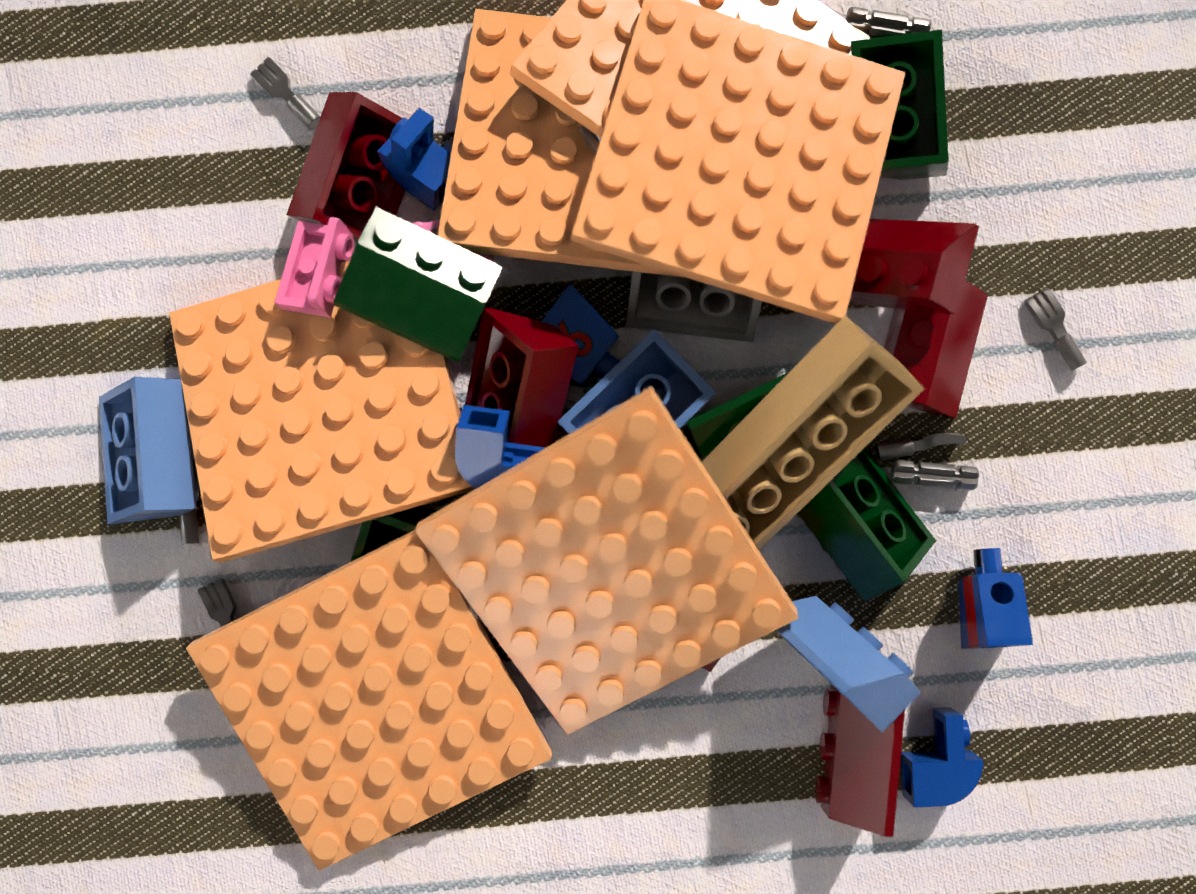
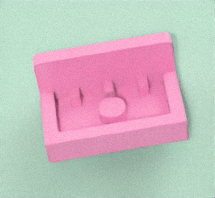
M330 217L328 225L303 221L297 222L275 299V304L280 309L331 318L334 308L333 301L342 281L346 262L350 261L354 252L353 234L340 218Z

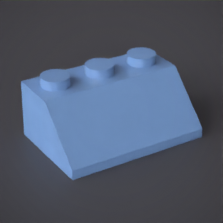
M653 329L557 422L571 434L649 387H652L680 429L716 392Z
M133 377L99 397L107 524L172 517L195 510L199 497V485L194 478V452L181 379Z
M817 596L792 601L797 608L799 619L776 631L883 733L921 693L909 679L914 671L895 653L886 658L879 652L883 644L865 627H862L858 632L850 626L854 619L836 602L828 607Z

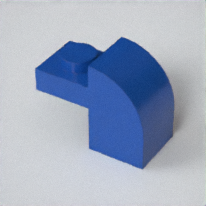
M419 107L409 119L402 118L395 125L390 138L378 150V155L388 173L404 190L432 211H435L444 199L451 153L433 141L434 117Z
M470 405L463 406L456 427L455 461L462 477L475 489L545 449V447L507 443L510 413L508 410Z
M951 707L933 708L935 751L901 752L902 793L914 808L955 804L967 797L980 780L983 759L971 750H965V747L970 745L969 725L966 720H963V715Z

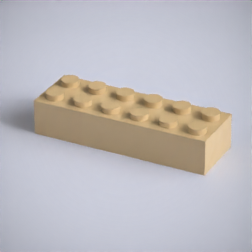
M845 315L701 463L757 549L760 550L924 390V387L893 355Z

